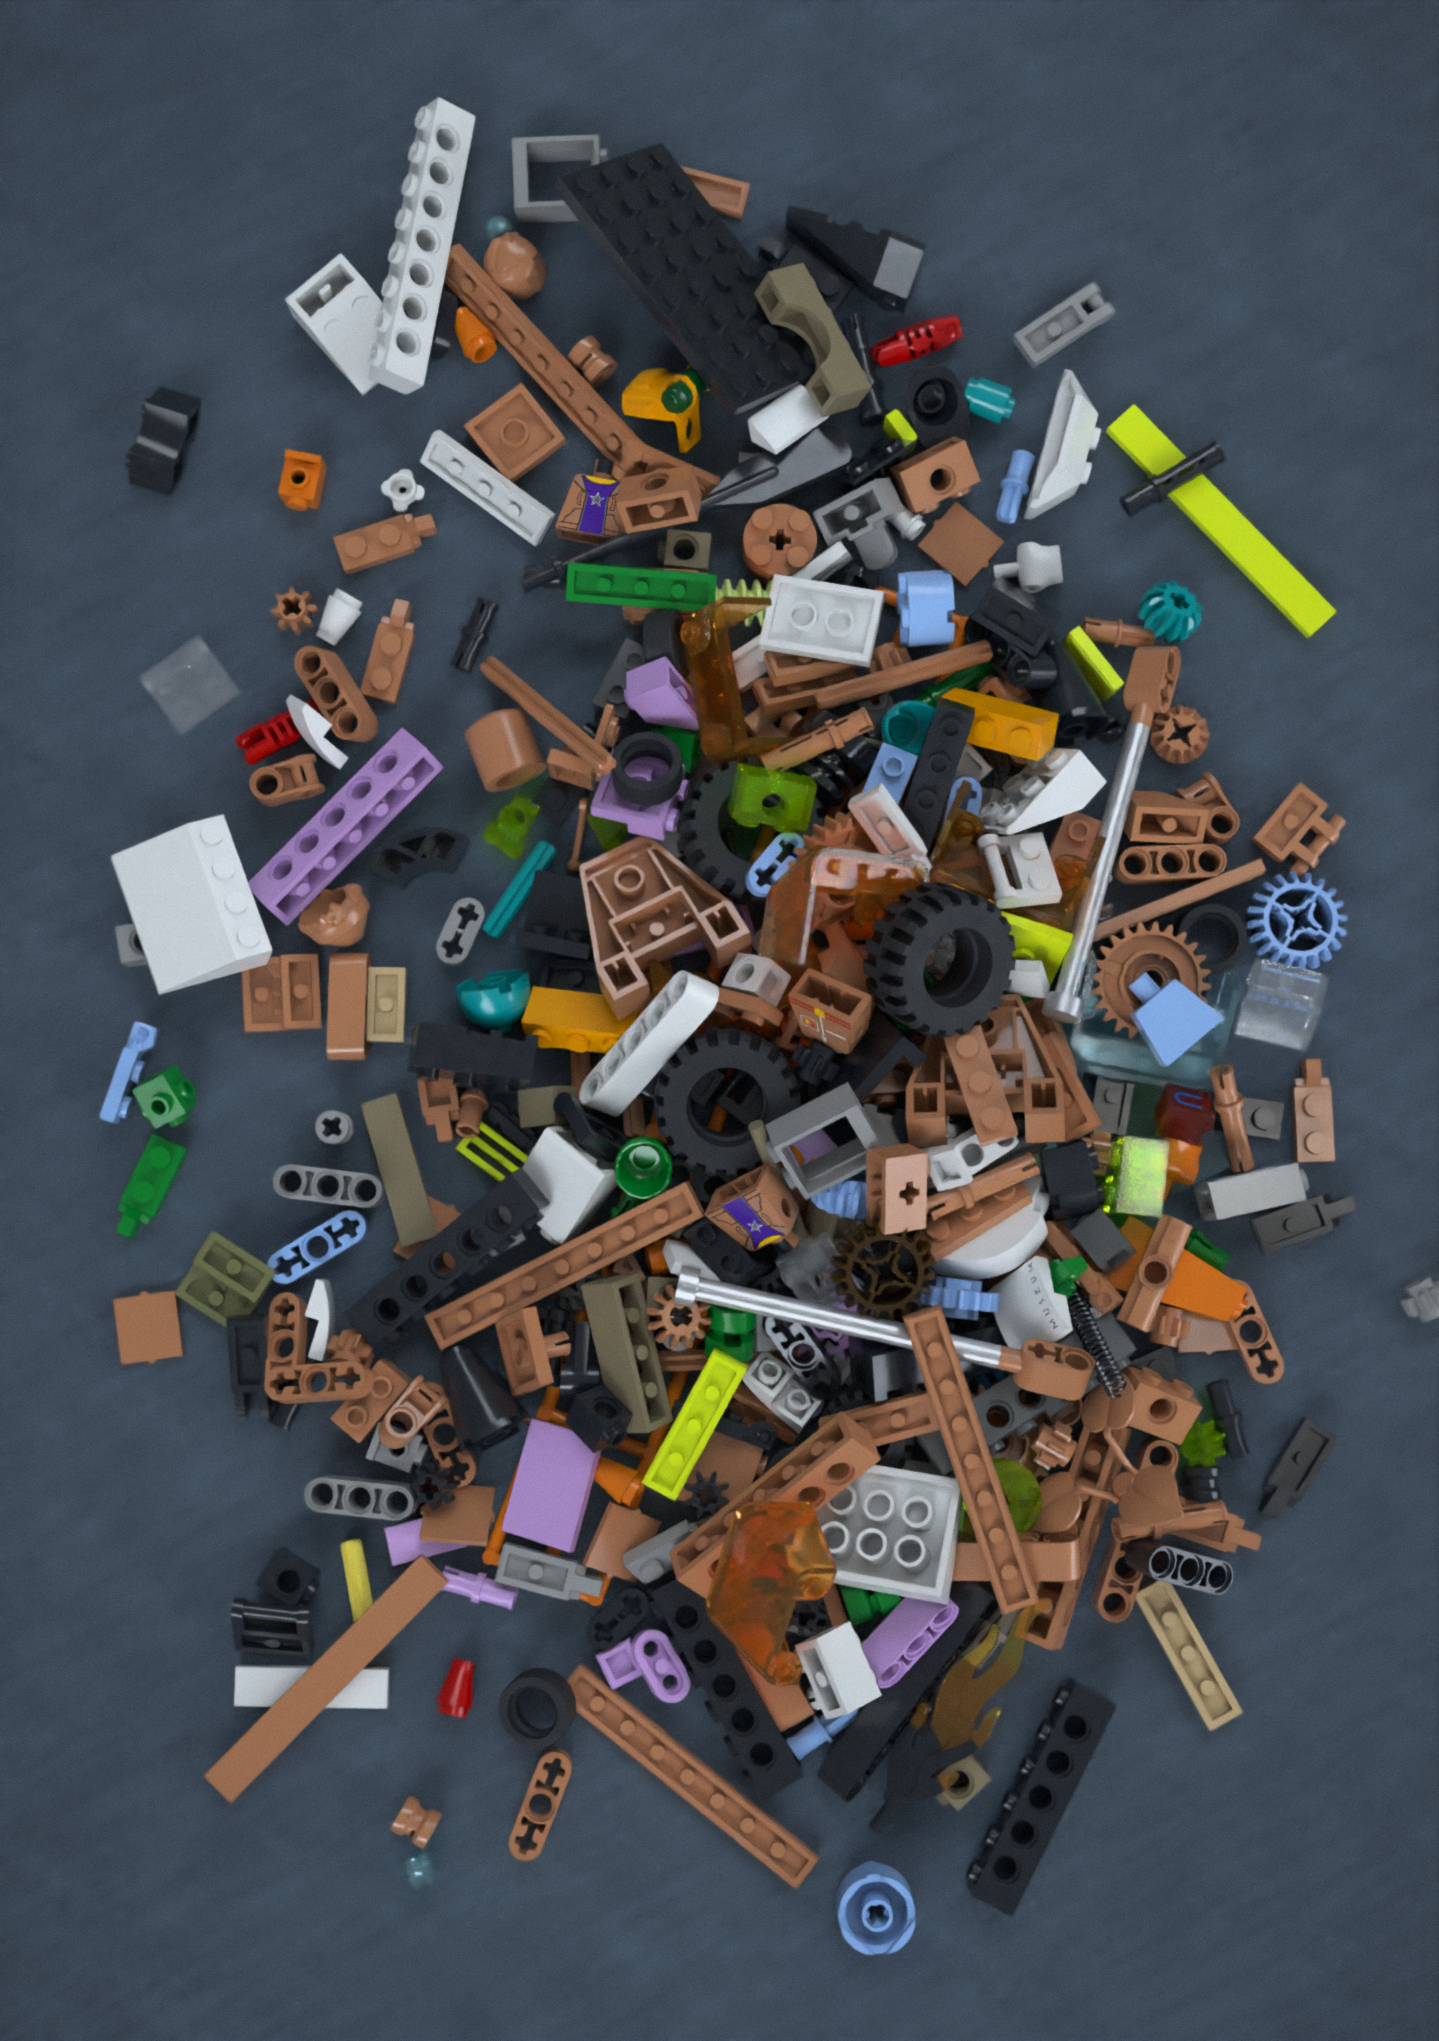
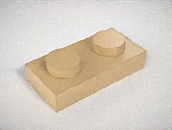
M368 967L367 1042L405 1043L407 968Z

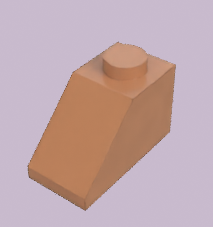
M1134 790L1123 831L1130 841L1203 844L1209 809L1163 792Z

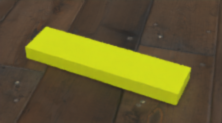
M716 1348L713 1349L641 1482L642 1484L676 1501L747 1371V1365Z

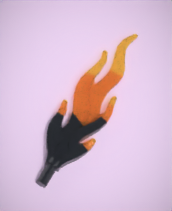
M1046 1598L1040 1600V1603L1028 1606L1016 1618L999 1658L983 1675L972 1680L975 1669L988 1657L998 1643L1000 1626L997 1624L991 1626L986 1640L950 1669L940 1687L927 1735L923 1742L915 1748L917 1736L926 1722L929 1710L928 1703L922 1702L919 1704L915 1715L901 1731L892 1747L888 1765L887 1786L883 1796L885 1802L868 1824V1827L874 1833L881 1835L897 1812H903L914 1803L943 1793L958 1780V1772H952L939 1778L934 1776L941 1769L970 1757L988 1739L1001 1713V1708L994 1707L985 1716L979 1729L972 1733L976 1718L989 1698L1018 1673L1029 1626L1037 1615L1052 1604V1599Z

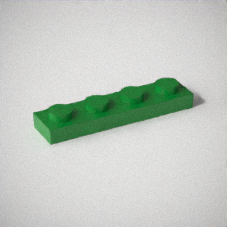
M569 562L566 601L714 613L717 574Z

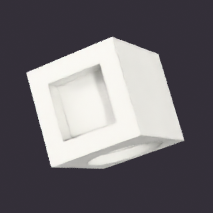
M738 952L722 986L728 990L763 998L777 1007L791 976L768 957Z

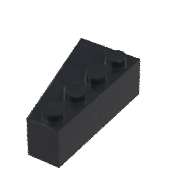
M979 1311L978 1320L945 1317L950 1334L1006 1346L996 1318L990 1312ZM851 1335L848 1336L851 1380L874 1402L886 1400L887 1391L899 1390L900 1394L903 1395L917 1392L916 1384L924 1383L912 1349ZM959 1360L966 1379L1000 1370Z

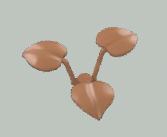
M1123 1373L1121 1376H1124V1381L1127 1382L1126 1387L1120 1392L1111 1393L1112 1395L1121 1394L1122 1397L1111 1398L1107 1396V1392L1101 1383L1090 1391L1085 1398L1081 1409V1418L1084 1426L1093 1433L1103 1431L1105 1439L1125 1467L1126 1472L1120 1473L1115 1477L1112 1484V1493L1085 1485L1075 1487L1074 1477L1068 1472H1058L1048 1476L1037 1486L1028 1505L1027 1527L1030 1532L1050 1535L1061 1533L1070 1528L1080 1515L1082 1500L1079 1494L1082 1493L1108 1499L1114 1504L1119 1503L1118 1510L1120 1516L1124 1521L1133 1526H1160L1185 1518L1179 1500L1177 1482L1172 1472L1162 1465L1148 1466L1138 1472L1131 1465L1112 1436V1429L1121 1430L1127 1427L1135 1412L1136 1397L1130 1379ZM1121 1384V1385H1119V1386H1117V1387H1114V1388H1112L1111 1390L1118 1389V1388H1120L1121 1386H1123V1384Z

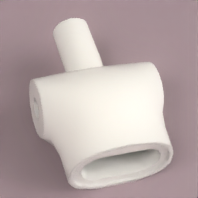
M1025 542L1018 545L1016 562L994 565L995 580H998L1001 576L1005 579L1018 577L1020 588L1028 593H1036L1048 586L1063 583L1059 545L1041 546L1035 542Z

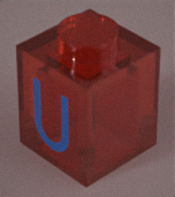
M1167 1082L1154 1109L1155 1134L1199 1145L1204 1133L1210 1132L1215 1122L1216 1112L1211 1110L1210 1094Z

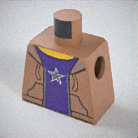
M603 458L596 459L593 476L580 473L575 475L556 523V532L559 539L598 545L626 532L616 504L620 481L614 480L615 477L612 475V469L615 465L614 461Z
M768 1162L715 1189L705 1215L747 1250L755 1251L772 1243L782 1254H787L799 1242V1238L792 1231L799 1212L798 1204Z

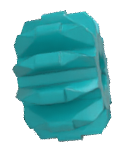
M1174 579L1169 583L1160 580L1141 598L1138 617L1145 621L1144 629H1151L1154 632V638L1161 636L1167 644L1173 640L1181 643L1199 627L1202 620L1201 612L1204 607L1196 602L1198 595L1190 594L1187 591V585L1179 587Z

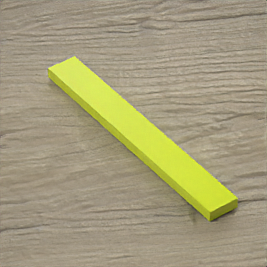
M1135 404L1126 410L1106 430V433L1148 476L1152 474L1159 475L1187 458ZM1190 466L1189 468L1177 474V476L1180 477L1181 475L1195 468V466ZM1203 474L1168 494L1171 500L1307 639L1337 612ZM1167 482L1160 484L1159 487L1167 485Z

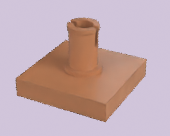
M536 1306L520 1309L495 1322L512 1397L527 1394L553 1383L549 1358L570 1354V1343L559 1346L555 1345L569 1340L568 1334L565 1331H560L543 1336Z

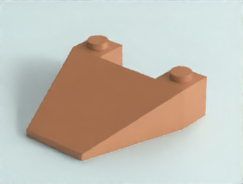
M642 835L579 866L600 989L618 1020L648 1006L652 1002L649 983L641 970L699 941H702L718 969L733 963L738 952L752 953L750 931L733 903L652 838Z
M1020 994L1001 995L1000 999L1003 1000L996 1010L991 1009L987 1013L989 1018L981 1023L980 1026L1011 1113H1025L1026 1143L1065 1142L1063 1081ZM927 1035L922 1051L928 1057L919 1068L914 1067L906 1086L908 1144L915 1147L948 1145L947 1115L969 1114L943 1038L936 1035L932 1037Z

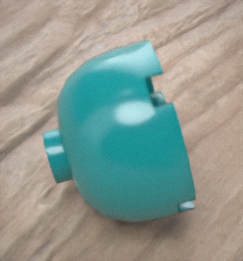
M519 969L486 973V979L480 980L476 984L474 977L457 984L455 987L457 1000L462 1013L469 1022L480 1028H491V1030L503 1031V1033L512 1030V1023L523 1018L532 991L529 973L523 974V970Z

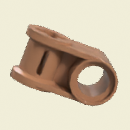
M303 754L292 757L284 762L261 767L255 770L249 781L250 789L261 804L268 807L312 798L324 793L326 790L325 785L319 782L315 763L317 762L315 754ZM303 771H304L305 776H306V780H307L306 783H305V780H304V777H303V773H302ZM273 779L278 782L274 793L269 795L260 793V787L264 781Z
M1205 772L1201 775L1199 781L1186 789H1177L1174 791V795L1209 809L1203 840L1207 844L1220 846L1228 842L1237 832L1240 826V819L1225 797L1217 780L1211 773ZM1211 820H1223L1228 827V832L1225 834L1216 832L1212 828Z
M421 1374L400 1395L398 1401L387 1412L379 1425V1439L388 1448L399 1449L407 1445L448 1401L445 1395L440 1397L423 1382L424 1377ZM397 1420L402 1422L406 1426L407 1433L399 1434L393 1431L390 1421Z

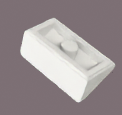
M799 384L748 419L751 441L774 454H778L828 419L829 416L821 417L807 389Z

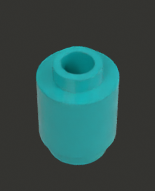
M970 377L964 392L969 413L1000 424L1002 417L1010 418L1017 398L1010 396L1012 388L982 377L979 380Z

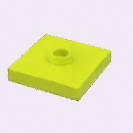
M1001 911L1002 916L1007 918L1011 926V931L1008 934L1014 936L1016 950L1012 951V956L1016 960L1042 961L1049 985H1051L1071 945L1073 934Z

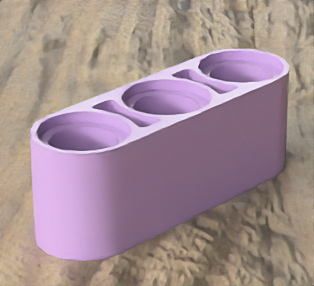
M905 1597L861 1644L863 1653L870 1669L876 1676L877 1685L880 1688H888L898 1682L954 1622L959 1613V1608L950 1597L948 1605Z

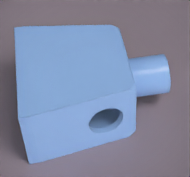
M1144 972L1128 986L1142 1002L1140 1006L1130 1013V1016L1162 1067H1168L1223 1020L1220 1014L1176 979L1169 980L1160 988L1147 972Z

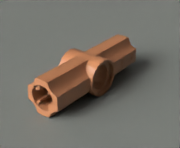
M1160 1214L1142 1259L1136 1266L1134 1278L1116 1320L1148 1333L1165 1290L1173 1279L1174 1269L1192 1226L1174 1217ZM1150 1262L1158 1263L1164 1270V1277L1158 1284L1150 1283L1145 1278L1144 1270Z

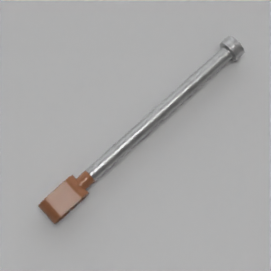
M1139 646L1135 650L1123 696L1126 710L1132 713L1071 931L1073 934L1072 942L1064 957L1056 989L1046 993L1041 1011L1046 1017L1059 1022L1078 1023L1084 1002L1078 998V993L1155 713H1166L1169 710L1180 672L1181 656L1176 646Z
M685 1265L681 1266L674 1304L693 1307L694 1300L913 1350L904 1323L883 1318L876 1320L873 1316L869 1315L861 1317L859 1313L702 1278L700 1277L701 1269ZM950 1334L959 1360L1013 1372V1381L1020 1388L1061 1399H1081L1095 1366L1093 1357L1085 1350L1041 1339H1028L1023 1343L1021 1350Z

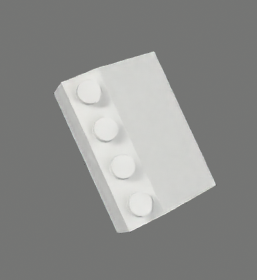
M223 814L187 823L111 856L115 873L159 995L267 965L273 950Z
M873 1465L796 1528L788 1569L797 1577L948 1605L955 1566L962 1496L957 1479Z

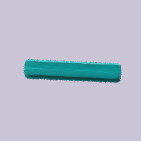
M543 840L537 843L482 925L484 932L496 939L502 936L531 893L535 871L546 870L557 854L554 846Z

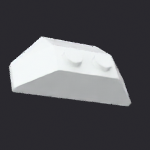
M1065 369L1059 382L1024 515L1026 519L1031 520L1074 496L1080 483L1086 485L1090 475L1092 463L1086 460L1089 449L1095 450L1097 447L1101 429L1095 427L1098 418L1096 409L1071 370Z

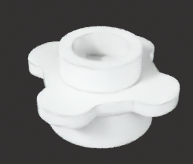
M401 469L381 485L382 493L390 497L393 501V508L397 512L406 511L409 504L415 500H422L425 495L424 488L416 484L412 472L408 469ZM406 488V492L400 493V489Z

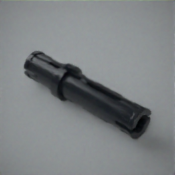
M1212 441L1203 449L1181 460L1159 475L1152 474L1148 476L1144 484L1119 498L1122 509L1131 518L1155 502H1164L1168 499V494L1194 480L1217 464L1224 462L1225 455L1222 448L1216 441ZM1199 462L1200 465L1180 477L1177 476L1180 472ZM1167 482V485L1161 487L1148 496L1144 495L1147 492L1159 486L1160 484Z

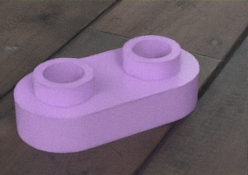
M645 1629L639 1632L632 1641L631 1654L651 1691L658 1699L664 1702L676 1703L681 1701L690 1690L691 1680L668 1637L663 1632L655 1629ZM652 1641L655 1645V1651L647 1656L644 1653V1646L647 1642ZM667 1675H672L674 1683L671 1688L665 1689L663 1679Z

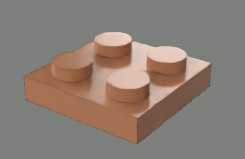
M522 383L463 425L466 433L495 470L512 483L566 444V438Z

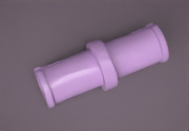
M447 1565L445 1566L443 1574L449 1579V1582L441 1589L442 1591L445 1590L470 1597L471 1602L476 1604L484 1601L513 1610L519 1588L495 1582L493 1579L487 1578L486 1573L479 1572L478 1575Z

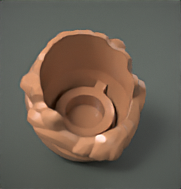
M347 884L344 887L332 890L324 888L320 892V897H315L309 903V906L301 912L298 927L301 932L307 934L320 945L350 946L360 941L364 936L370 903L362 893V887L358 884Z

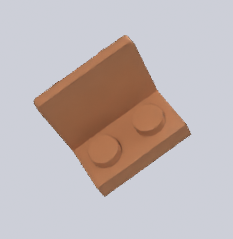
M608 703L605 706L594 739L605 750L608 749V746L615 747L621 729L618 726L619 718L615 715L614 705ZM562 746L561 751L551 748L547 759L551 778L593 791L596 782H600L602 775L569 747Z

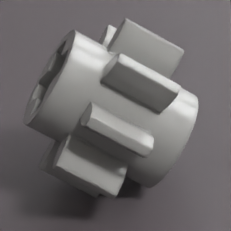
M1425 1276L1403 1288L1407 1298L1402 1299L1400 1303L1408 1317L1412 1316L1415 1318L1419 1316L1422 1323L1439 1317V1281L1433 1283L1430 1276Z

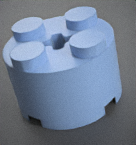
M950 570L898 573L896 610L897 614H900L901 624H899L900 647L953 644L955 623L949 622H952L955 607L953 580Z
M875 1861L865 1862L863 1865L851 1870L843 1878L836 1894V1910L839 1925L846 1941L854 1949L866 1955L890 1954L901 1949L911 1938L916 1920L914 1900L905 1878L894 1868ZM871 1905H882L883 1910L881 1912L875 1909L871 1913L869 1912Z

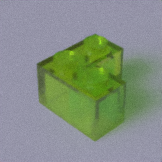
M1132 1136L1117 1137V1143L1111 1144L1109 1152V1165L1114 1166L1113 1175H1107L1106 1182H1101L1105 1198V1205L1103 1207L1105 1213L1132 1215L1142 1218H1162L1170 1141Z

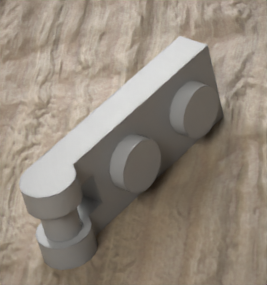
M1095 282L1090 283L1014 334L1013 342L1032 368H1035L1096 326L1105 323L1116 313L1111 303H1105L1100 296L1101 289ZM1088 304L1093 312L1088 315L1083 309V305Z

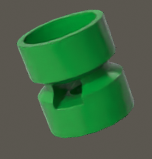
M710 1304V1308L707 1310V1317L711 1318V1324L708 1325L710 1328L706 1330L704 1354L706 1357L709 1358L713 1349L716 1348L742 1363L753 1358L755 1335L751 1330L756 1325V1314Z
M839 1584L852 1626L873 1620L874 1613L876 1612L883 1616L888 1615L901 1602L898 1595L873 1591L875 1593L869 1596L868 1592L872 1590Z

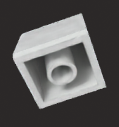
M570 1125L547 1127L522 1167L550 1202L548 1206L541 1210L545 1217L537 1225L542 1228L540 1230L541 1235L555 1245L559 1243L564 1245L577 1238L617 1185L615 1180V1162L609 1163L597 1152L591 1149L585 1151L579 1147L572 1138L574 1131Z

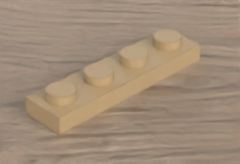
M1154 1579L1138 1589L1135 1600L1207 1729L1212 1731L1242 1714L1241 1707L1172 1584Z

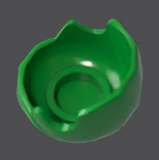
M640 1136L628 1140L619 1149L615 1160V1180L617 1185L628 1196L644 1200L658 1196L671 1180L673 1168L669 1149L657 1138Z

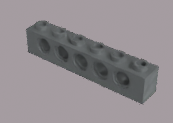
M1112 1313L1102 1315L1095 1322H1097V1326L1100 1328L1099 1331L1102 1332V1336L1105 1338L1104 1341L1107 1342L1106 1346L1112 1352L1111 1356H1114V1361L1117 1362L1116 1366H1119V1371H1122L1132 1364L1129 1357L1137 1349ZM1077 1332L1059 1343L1084 1350ZM1094 1369L1084 1395L1101 1384L1097 1379L1099 1376H1097ZM1011 1374L972 1401L990 1455L992 1456L1005 1447L1003 1439L1014 1432L1018 1438L1037 1426L1034 1419L1045 1412L1050 1417L1057 1414L1069 1405L1067 1400L1035 1393L1038 1397V1405L1034 1407L1024 1406L1018 1397L1019 1391L1024 1389L1020 1388L1013 1381ZM991 1410L1001 1411L1006 1417V1426L1002 1428L991 1426L986 1418L987 1412ZM940 1430L918 1435L916 1441L938 1475L947 1477L951 1474L956 1479Z

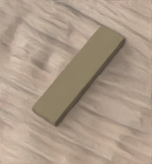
M394 1093L360 1104L402 1247L432 1239L439 1231L399 1095Z

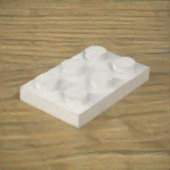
M774 574L758 643L759 647L763 650L870 667L885 599L884 591Z

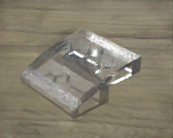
M1255 957L1244 987L1245 996L1233 1025L1234 1034L1306 1052L1322 1008L1329 975Z

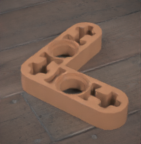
M284 1292L278 1294L272 1300L269 1308L268 1350L264 1380L266 1394L271 1399L284 1404L350 1400L366 1396L372 1389L374 1382L373 1374L366 1366L355 1361L305 1364L308 1317L305 1316L308 1305L305 1300L293 1293ZM290 1304L295 1306L294 1311L289 1312L287 1317L283 1315V1311L289 1309ZM289 1325L294 1327L293 1331L288 1330ZM292 1338L294 1349L289 1356L282 1358L279 1354L280 1344L285 1339ZM318 1373H325L327 1382L324 1389L314 1393L311 1389L312 1379ZM355 1373L360 1375V1381L354 1382L353 1387L338 1381V1377L352 1379ZM286 1379L299 1383L300 1387L287 1386L284 1387L283 1392L278 1390L279 1384L285 1383Z

